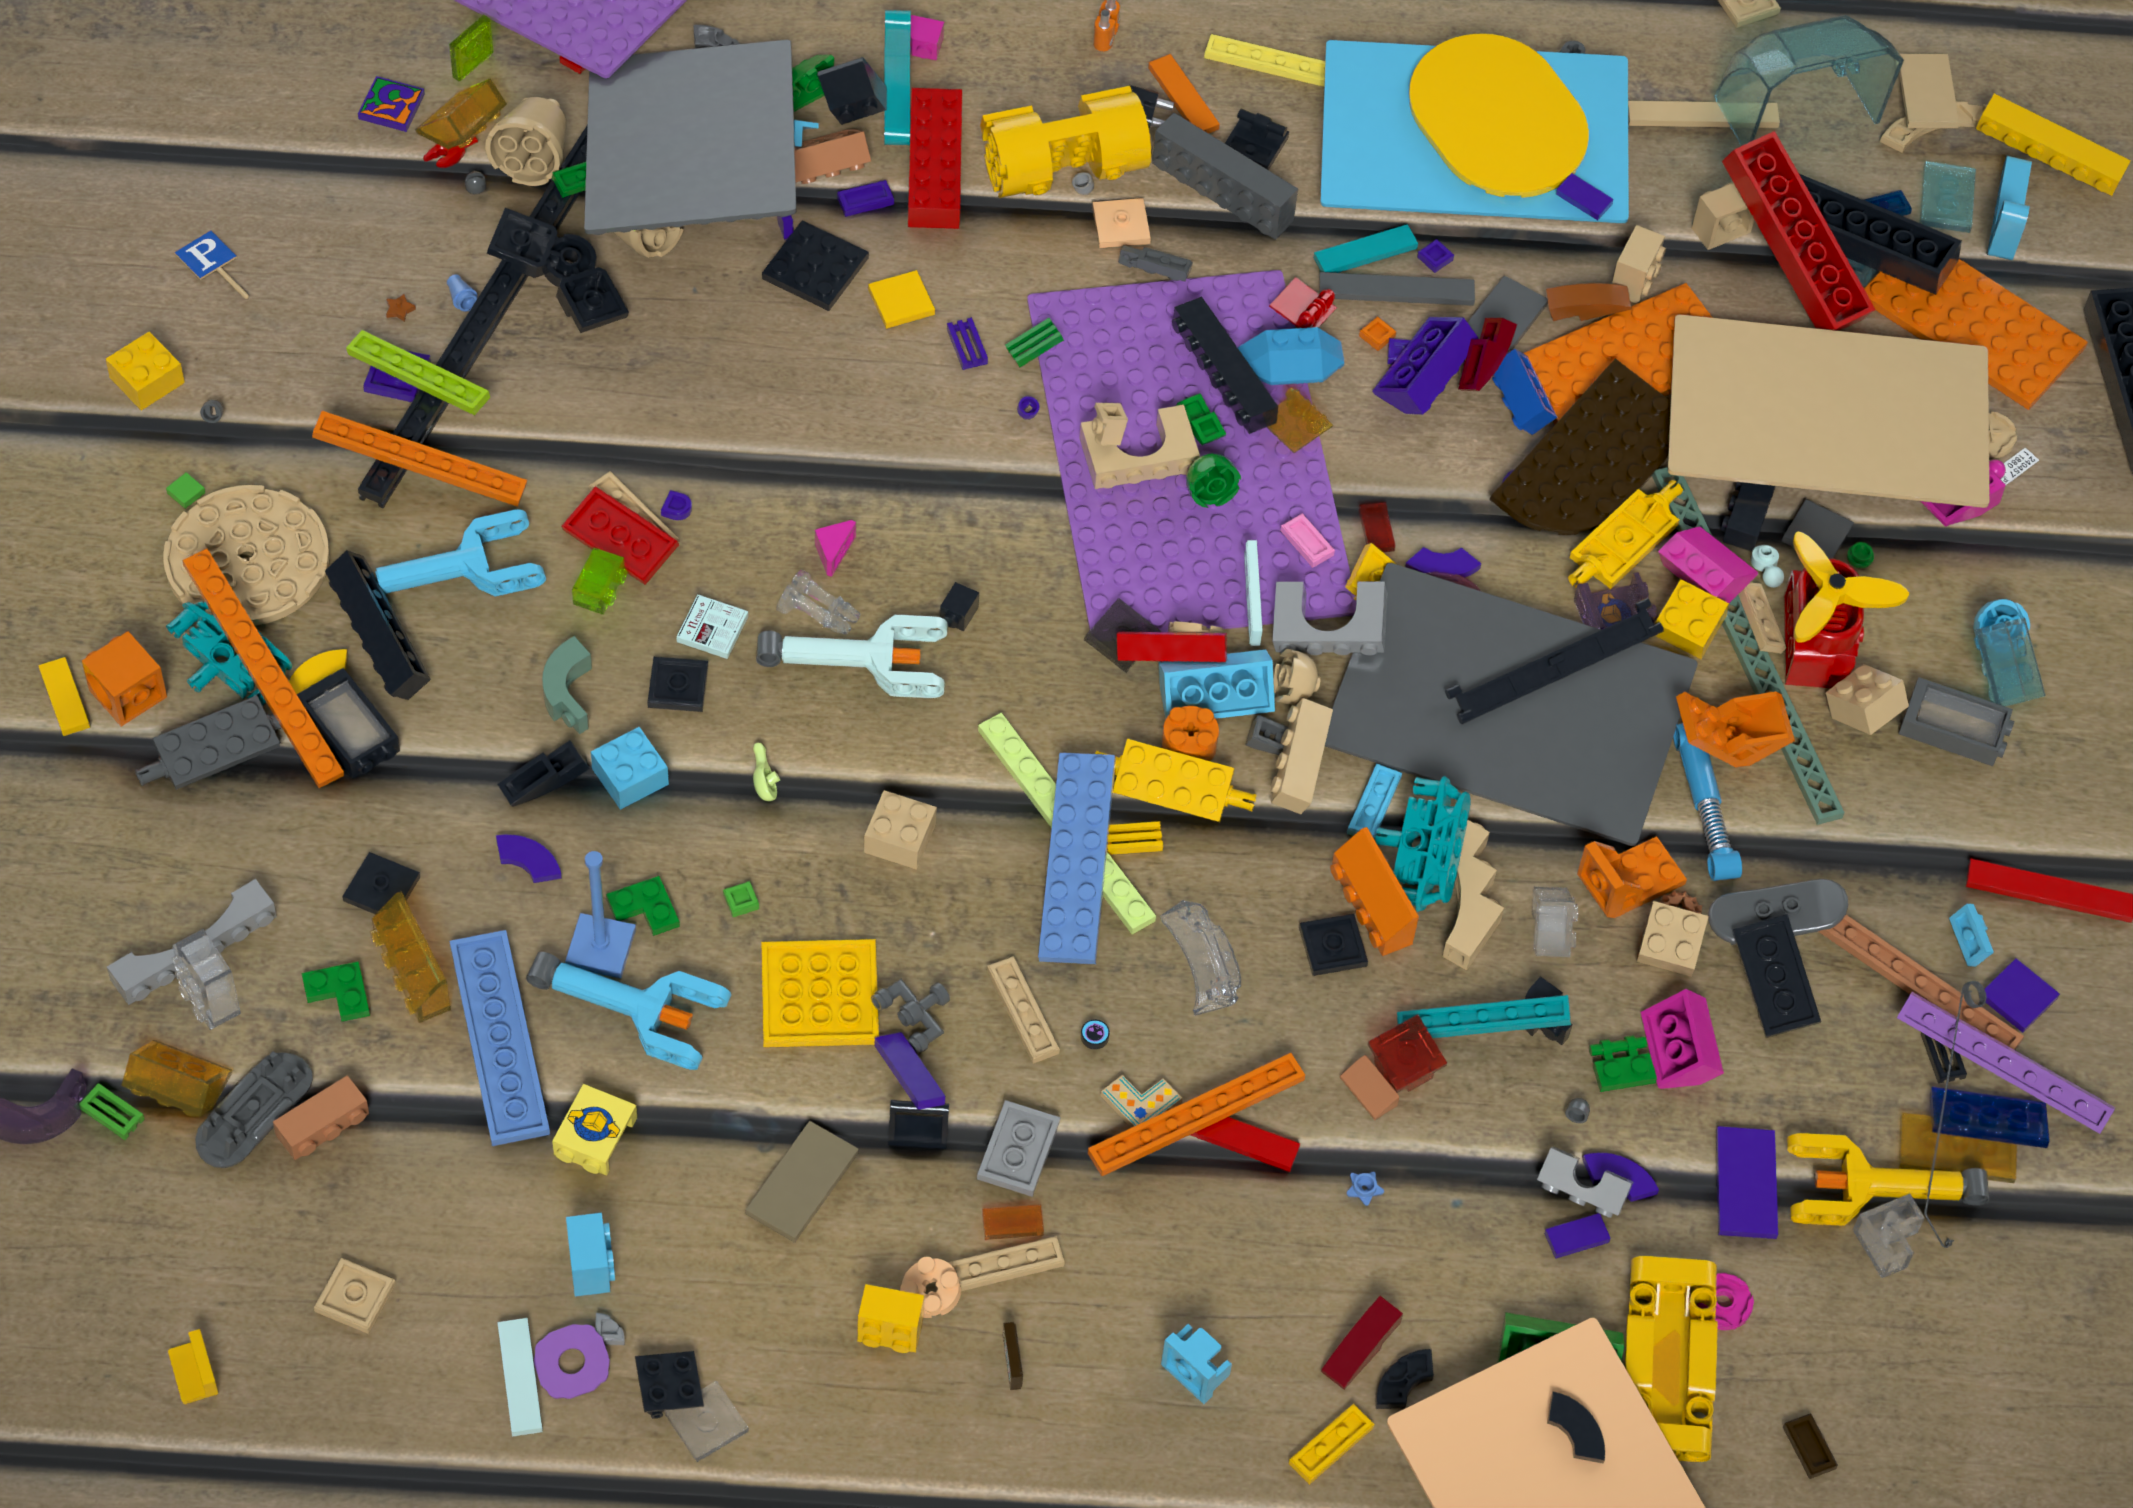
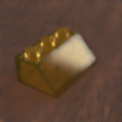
M490 78L457 92L416 128L415 131L417 134L447 149L457 145L462 148L472 142V135H477L487 128V122L497 119L501 115L500 110L507 103Z
M153 1040L130 1053L121 1086L131 1089V1093L135 1095L154 1098L163 1106L180 1108L186 1115L201 1117L213 1109L233 1070Z

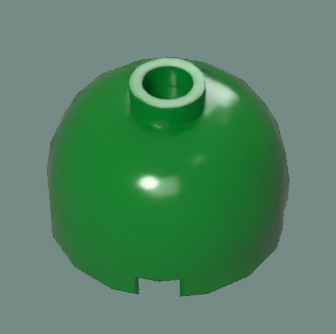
M1210 453L1202 455L1190 465L1186 475V486L1196 504L1208 508L1207 505L1212 504L1218 507L1230 501L1238 493L1240 488L1238 483L1239 479L1241 480V475L1230 459L1220 454Z

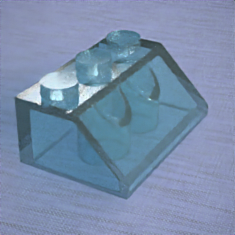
M2025 617L1975 630L1976 636L1974 641L1976 648L1981 653L1983 661L1981 664L1982 672L1988 679L1990 687L1988 694L1991 702L2002 706H2009L2046 696Z

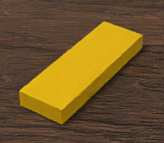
M63 657L38 665L62 735L66 736L90 728L66 658Z
M1352 1404L1289 1459L1288 1464L1310 1485L1374 1428L1375 1424L1357 1406Z

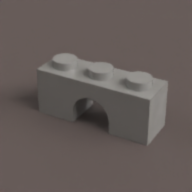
M1554 1146L1551 1147L1537 1178L1538 1181L1543 1182L1542 1188L1558 1194L1559 1190L1570 1194L1569 1200L1585 1206L1586 1202L1597 1206L1596 1212L1609 1218L1613 1214L1618 1216L1621 1213L1634 1183L1633 1181L1606 1170L1598 1185L1593 1187L1585 1186L1578 1181L1575 1172L1580 1158Z

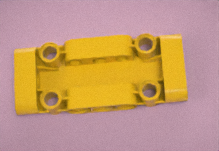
M1637 1256L1631 1260L1625 1369L1678 1461L1706 1462L1712 1456L1713 1402L1715 1401L1718 1322L1715 1319L1717 1265L1707 1260ZM1645 1299L1649 1303L1642 1305L1639 1304L1637 1300ZM1703 1303L1708 1305L1709 1308L1701 1309L1696 1304ZM1702 1412L1706 1417L1696 1418L1692 1413Z

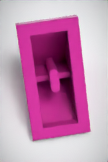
M853 520L815 530V546L825 572L830 577L833 576L856 538V522Z

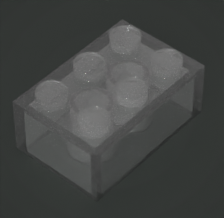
M202 929L173 944L175 956L171 959L177 970L175 975L180 983L178 988L185 1001H192L194 1005L192 1010L200 1023L205 1021L208 1028L212 1030L240 1015L241 1011L232 971L205 930Z

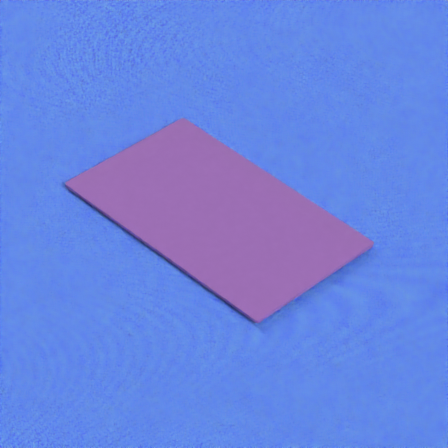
M1280 270L1186 279L1185 282L1170 280L1028 295L1027 302L1032 328L1050 318L1064 339L1058 345L1038 356L1091 640L1095 643L1117 641L1118 632H1168L1169 622L1202 624V626H1207L1209 629L1210 626L1223 629L1248 627L1244 564L1247 540H1257L1262 625L1274 624L1276 582H1304L1307 593L1305 620L1353 616L1355 614L1356 600H1354V597L1356 596L1345 588L1351 573L1308 383L1269 385L1262 382L1278 405L1277 423L1249 434L1244 426L1238 424L1231 407L1225 405L1218 388L1215 389L1212 386L1209 375L1205 370L1200 369L1196 356L1193 352L1187 350L1184 339L1180 333L1177 334L1172 326L1174 307L1202 296L1237 347L1265 330L1295 329L1291 322L1269 307L1275 298L1286 288L1283 273ZM1201 393L1210 412H1215L1226 432V436L1203 446L1194 437L1200 457L1210 453L1223 455L1233 462L1241 475V480L1239 479L1238 483L1240 487L1238 493L1224 505L1216 507L1215 504L1207 505L1208 508L1195 503L1186 486V475L1182 474L1168 476L1163 479L1145 480L1136 484L1128 483L1116 485L1112 488L1095 489L1079 439L1081 422L1093 421L1096 418L1095 403H1121L1128 422L1121 444L1116 446L1131 456H1148L1154 454L1163 446L1156 425L1158 409L1176 406L1178 402ZM1302 513L1335 550L1333 557L1313 568L1280 531L1281 525Z

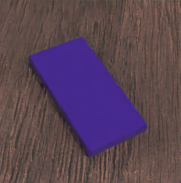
M1717 1126L1718 1235L1777 1239L1778 1209L1775 1130Z

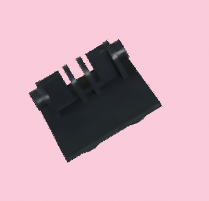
M694 1351L635 1356L644 1412L651 1415L652 1419L663 1417L665 1410L704 1407Z

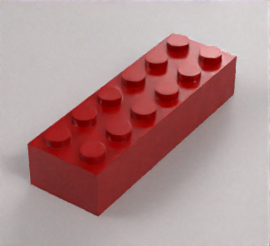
M912 88L908 227L959 229L962 89Z

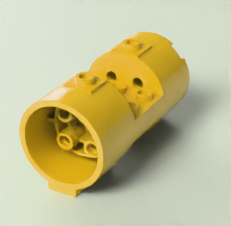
M1130 86L1081 95L1078 104L1080 116L1048 123H1042L1039 115L1033 111L1032 105L982 115L980 123L982 140L987 141L984 159L994 192L1000 191L998 198L1023 193L1026 195L1045 194L1051 189L1053 172H1057L1066 166L1078 168L1088 162L1093 174L1099 180L1106 178L1107 180H1115L1124 175L1125 172L1148 168L1151 163L1150 133L1143 106L1136 93L1131 91Z

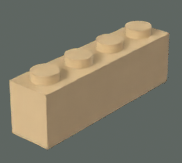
M1302 698L1296 706H1291L1287 715V721L1290 722L1289 727L1285 730L1281 740V744L1284 745L1283 752L1280 753L1276 761V768L1279 769L1278 774L1274 777L1270 787V792H1273L1272 804L1298 814H1302L1311 805L1333 709Z

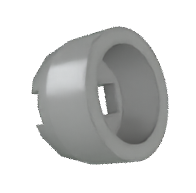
M1081 172L1072 180V185L1078 194L1088 195L1094 189V181L1089 173Z

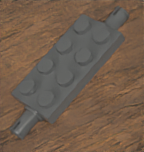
M254 696L154 737L153 743L159 754L158 761L135 769L137 779H140V785L144 786L165 776V778H170L177 790L280 747V742L275 733L276 730L282 727L274 714L269 715L265 713L258 696Z

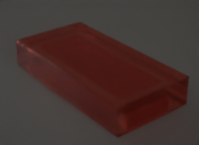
M1386 502L1359 505V514L1366 545L1372 543L1383 553L1394 552L1396 545Z

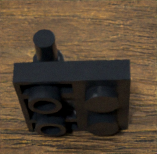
M1240 109L1237 115L1239 121L1225 144L1269 170L1288 140L1289 131H1287V127L1273 122L1272 118Z

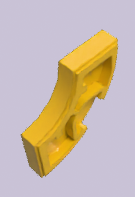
M347 649L320 653L300 665L289 680L295 693L302 692L342 668L346 670Z

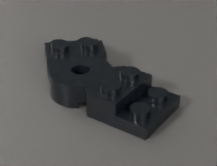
M504 209L488 247L487 254L510 262V269L536 278L544 275L550 283L557 286L556 298L566 316L572 317L580 333L628 317L629 311L607 271L600 267L595 268L596 252L586 239L574 234H564V237L558 238V232L554 226L511 209Z

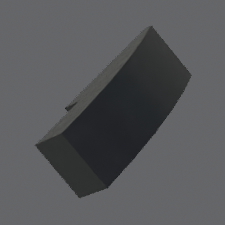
M569 740L548 756L542 752L497 785L510 805L514 807L560 788L591 768L577 747Z

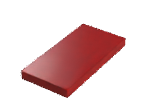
M596 486L561 526L572 537L644 585L649 582L679 546L676 539Z

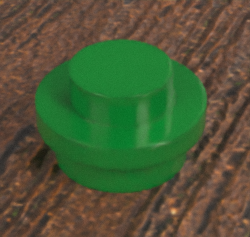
M1859 542L1849 548L1847 559L1854 567L1866 568L1872 564L1874 553L1868 544Z

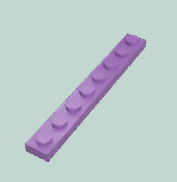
M1911 992L1897 1018L1952 1049L1957 1017ZM1959 1019L1954 1051L2100 1134L2115 1110L2114 1106Z

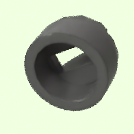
M479 171L470 172L465 179L466 190L472 194L482 193L486 189V180L483 174Z
M208 400L200 410L201 417L208 423L218 422L223 415L222 404L217 400ZM212 406L215 407L216 415H212V414H213V408H212Z
M1583 1098L1572 1099L1567 1106L1565 1115L1574 1123H1584L1590 1114V1105Z

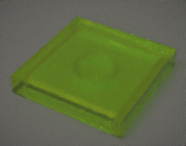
M482 15L449 44L452 77L457 81L464 79L493 54L491 19L486 15Z

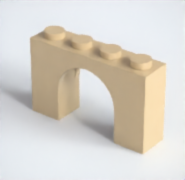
M1184 405L1158 409L1156 425L1163 446L1154 454L1143 457L1128 455L1116 445H1099L1095 441L1096 434L1092 431V421L1081 422L1079 439L1094 488H1112L1116 485L1136 484L1145 480L1163 479L1173 475H1187L1190 465L1200 457Z

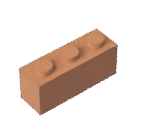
M347 1075L273 1121L275 1135L294 1160L301 1156H308L320 1144L337 1138L341 1131L347 1127L361 1123L369 1114L367 1100Z

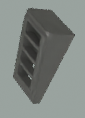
M1258 715L1251 724L1245 745L1257 750L1280 755L1284 748L1280 741L1288 727ZM1260 731H1261V732H1264V733H1263V736H1260V735H1259V732H1260ZM1270 734L1275 735L1273 740L1269 739Z

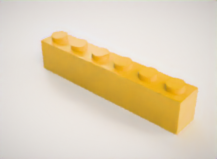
M1995 93L1976 127L1977 130L1985 135L1991 136L2009 147H2013L2034 159H2038L2052 168L2060 170L2076 180L2082 181L2100 192L2111 196L2114 194L2131 160Z

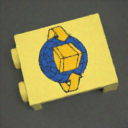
M583 1084L552 1141L554 1155L563 1162L579 1164L590 1173L597 1174L599 1172L607 1176L609 1173L608 1160L626 1126L632 1128L637 1120L636 1105Z

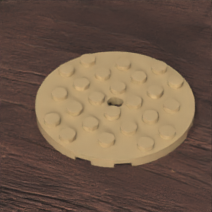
M262 485L228 487L197 500V505L188 512L183 511L172 525V531L168 540L165 541L163 552L164 568L170 588L182 604L186 602L194 604L205 601L184 568L182 560L207 548L254 626L284 618L307 603L321 586L326 576L325 570L329 566L330 558L327 533L312 508L309 509L300 502V498L283 490L279 492L268 490ZM243 552H252L254 554L249 558V561L240 557ZM207 609V610L205 611V612H207L208 614L212 615V612H211L210 609Z

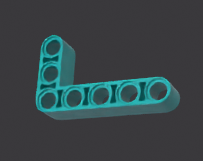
M885 10L884 84L887 86V110L884 111V145H910L911 10Z

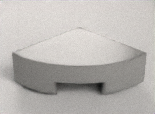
M596 1313L595 1330L603 1338L604 1344L625 1345L622 1328L610 1316Z

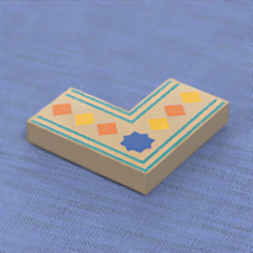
M1122 1075L1103 1089L1100 1094L1107 1104L1131 1128L1182 1103V1097L1164 1078L1141 1095Z

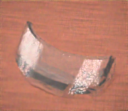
M1182 900L1160 915V919L1180 945L1191 968L1196 990L1193 1013L1196 1016L1232 1006L1239 998L1236 990L1241 987L1240 969L1233 948L1220 925L1216 926L1211 922L1208 911L1202 904Z

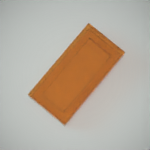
M1041 1205L982 1209L985 1240L1044 1235Z

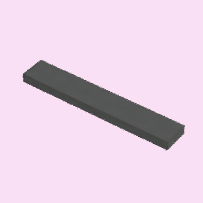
M1320 272L1319 294L1323 290L1331 289L1335 293V299L1474 306L1475 281L1472 279Z

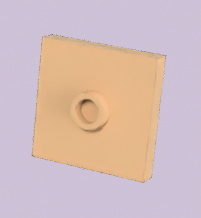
M1143 198L1093 202L1092 209L1099 248L1150 244L1151 237Z

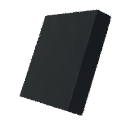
M653 656L647 702L648 708L703 712L708 661Z
M1354 913L1299 923V931L1312 976L1368 966V959Z

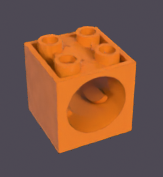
M129 631L121 636L114 637L107 645L97 651H92L82 660L89 691L121 727L167 698L161 667Z

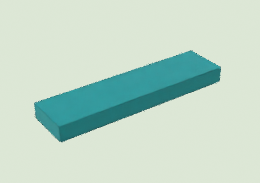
M1407 224L1314 252L1313 258L1321 272L1339 273L1418 248V242Z

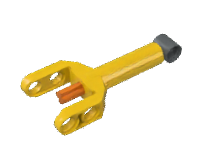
M1796 1133L1787 1137V1151L1797 1157L1843 1160L1841 1165L1842 1172L1817 1170L1815 1172L1816 1188L1843 1189V1201L1804 1200L1793 1204L1790 1207L1791 1220L1795 1223L1845 1226L1873 1197L1927 1199L1932 1170L1872 1167L1865 1159L1861 1149L1846 1135ZM1971 1168L1964 1170L1962 1173L1960 1171H1933L1929 1199L1959 1201L1963 1195V1202L1973 1206L1983 1205L1989 1201L1988 1174L1986 1170Z

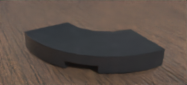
M1432 1349L1418 1350L1402 1356L1385 1372L1377 1390L1375 1409H1405L1407 1397L1411 1390L1420 1383L1433 1380Z
M1552 1392L1547 1423L1558 1427L1568 1436L1573 1447V1458L1604 1463V1438L1594 1417L1576 1400L1564 1394Z

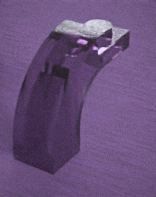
M72 1068L56 1094L47 1102L37 1106H20L0 1097V1139L16 1144H34L50 1140L69 1129L81 1116L78 1102L82 1100L87 1089L83 1073Z

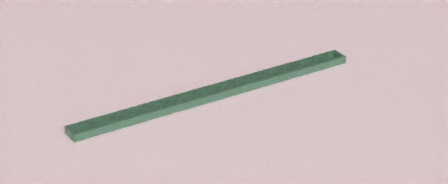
M1668 467L1656 470L1652 478L1659 492L1668 484L1663 479L1674 476L1677 482L1676 485L1679 483L1683 489L1682 494L1677 498L1686 501V506L1678 505L1674 501L1669 504L1671 513L1680 519L1676 527L1678 532L1693 528L1684 524L1683 521L1687 518L1696 522V527L1700 526L1712 535L1684 476L1669 474ZM1737 595L1729 603L1737 608L1736 614L1730 611L1727 612V616L1722 623L1723 628L1755 695L1766 693L1767 690L1782 694L1793 735L1800 740V744L1797 746L1790 743L1781 748L1816 824L1819 825L1842 819L1844 810L1768 652L1760 651L1739 595ZM1735 625L1746 628L1748 631L1747 635L1735 631ZM1748 646L1757 650V657L1747 654L1744 650L1745 647ZM1756 668L1767 672L1768 678L1765 679L1756 675ZM1798 756L1810 761V768L1798 764ZM1811 779L1820 783L1822 786L1821 790L1810 787L1807 783L1808 780ZM1819 802L1830 805L1833 811L1822 813L1818 806Z

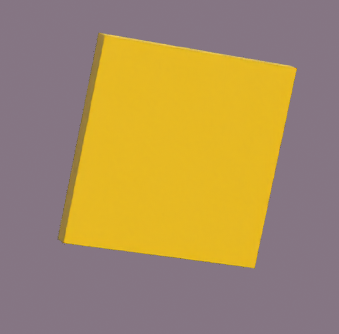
M876 939L761 942L763 1047L874 1045L875 1037H879L878 1009L871 1001V996L877 991Z

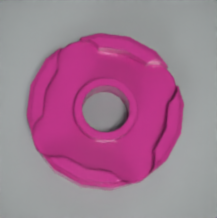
M1718 1273L1716 1298L1718 1296H1727L1731 1300L1732 1305L1722 1307L1716 1303L1715 1320L1718 1322V1329L1733 1330L1744 1325L1751 1316L1754 1305L1753 1295L1751 1296L1747 1284L1737 1276ZM1703 1303L1696 1304L1701 1309L1709 1308L1708 1305Z

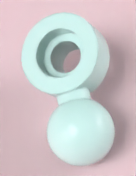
M1759 545L1753 549L1751 564L1755 569L1764 572L1763 581L1767 586L1772 588L1778 587L1784 581V573L1777 567L1779 553L1772 546Z

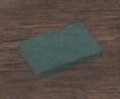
M1926 161L1923 171L1920 223L1928 227L1970 233L1973 220L1976 169Z

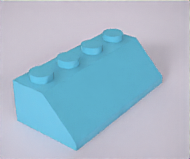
M1266 649L1227 654L1226 662H1158L1159 683L1165 718H1167L1173 708L1184 706L1207 708L1213 712L1215 719L1275 712L1273 660Z

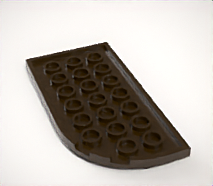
M1615 358L1495 490L1489 500L1516 521L1537 531L1543 529L1558 532V535H1577L1582 531L1593 528L1595 530L1635 491L1640 490L1654 472L1668 459L1671 401Z

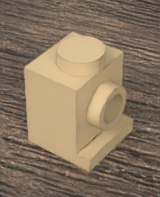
M1095 403L1094 407L1097 416L1092 421V431L1096 434V443L1102 446L1120 445L1128 422L1121 403Z

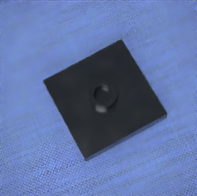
M369 852L343 894V901L394 922L419 881L420 872Z

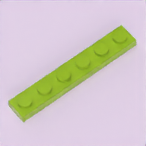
M363 330L346 347L348 355L474 416L490 399L488 390Z

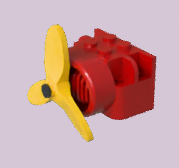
M1798 531L1794 535L1793 545L1805 568L1802 571H1791L1784 592V642L1787 647L1785 649V685L1832 688L1854 670L1855 657L1858 656L1859 642H1863L1864 626H1862L1864 622V608L1900 606L1907 601L1909 592L1901 584L1880 578L1859 576L1847 563L1836 559H1828L1814 540Z

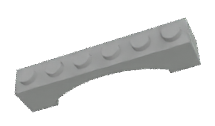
M254 879L232 892V902L224 914L210 928L189 942L151 955L134 956L131 952L107 966L110 981L127 1004L130 1005L135 1001L145 999L153 990L170 984L175 977L185 971L195 969L199 963L207 958L217 956L232 943L244 940L249 933L259 927L269 925L277 917L275 906L258 881Z

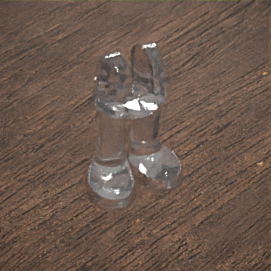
M804 569L798 571L794 576L791 585L789 584L786 587L776 607V610L782 614H788L794 608L799 609L812 616L823 627L830 628L831 631L847 635L852 629L847 621L856 623L860 618V612L849 602H845L841 596L837 598L829 594L812 580L810 573ZM803 593L815 598L816 600L827 606L828 610L814 603L812 600L804 596Z

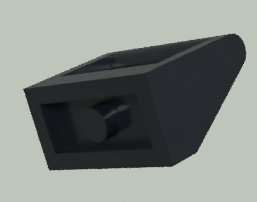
M891 1100L888 1145L946 1149L949 1103L918 1110L912 1101ZM896 1112L943 1115V1117L896 1114Z

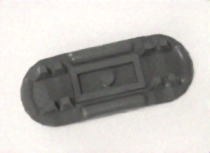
M1815 879L1729 893L1718 897L1710 905L1708 922L1713 932L1722 940L1731 943V945L1736 944L1732 932L1733 929L1788 914L1794 936L1831 929L1839 924L1848 910V896L1845 889L1839 883L1829 879Z
M273 1051L270 1055L266 1056L233 1088L198 1128L195 1141L200 1158L206 1164L216 1168L232 1167L242 1162L274 1128L273 1121L289 1112L309 1091L313 1081L312 1070L309 1064L303 1058L286 1052L275 1053Z

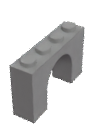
M1276 582L1273 645L1276 652L1282 654L1286 649H1291L1310 655H1321L1322 653H1335L1337 655L1362 653L1364 655H1375L1377 653H1384L1388 595L1385 582H1358L1355 614L1347 625L1334 631H1321L1313 628L1306 622L1307 593L1304 582Z

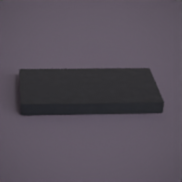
M1788 914L1733 929V936L1765 1038L1821 1023Z

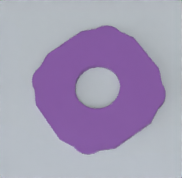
M572 1324L550 1332L535 1346L534 1365L541 1386L552 1398L572 1399L589 1393L605 1382L609 1376L610 1359L604 1340L591 1325ZM569 1349H577L585 1357L583 1368L575 1374L564 1373L559 1367L560 1356Z

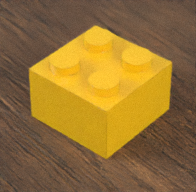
M150 332L145 333L106 358L109 378L141 411L185 383L181 363Z
M1680 579L1655 624L1660 622L1664 629V632L1656 635V637L1702 659L1727 616L1729 603Z
M865 1284L858 1314L857 1342H862L864 1345L872 1348L883 1346L892 1348L899 1353H916L923 1324L924 1295Z

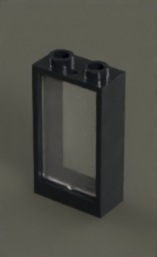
M344 668L297 694L331 752L352 779L359 775L367 774L374 766L392 759L400 752L398 736Z

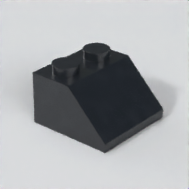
M864 57L818 72V78L829 110L841 125L887 110V86Z

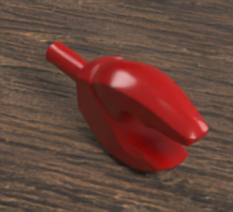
M473 137L463 143H460L459 140L441 142L432 147L424 155L423 160L427 162L439 156H444L436 162V166L438 168L451 167L464 157L465 148L477 143L478 140L476 137Z

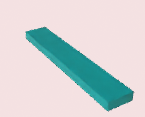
M1568 995L1399 1011L1397 1012L1399 1042L1571 1025Z

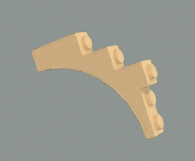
M1469 820L1467 821L1458 872L1455 879L1458 901L1457 920L1445 943L1442 956L1466 971L1500 924L1504 907L1500 906L1497 901L1485 897L1494 884L1497 870L1488 862L1478 859L1487 845L1490 832L1485 830L1482 825Z

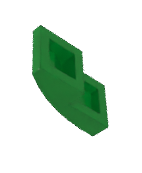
M1201 393L1176 404V406L1184 405L1193 435L1202 446L1226 436V432L1215 412H1210Z

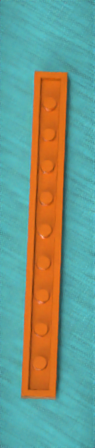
M206 548L182 560L184 568L318 788L343 777L344 771L209 550Z

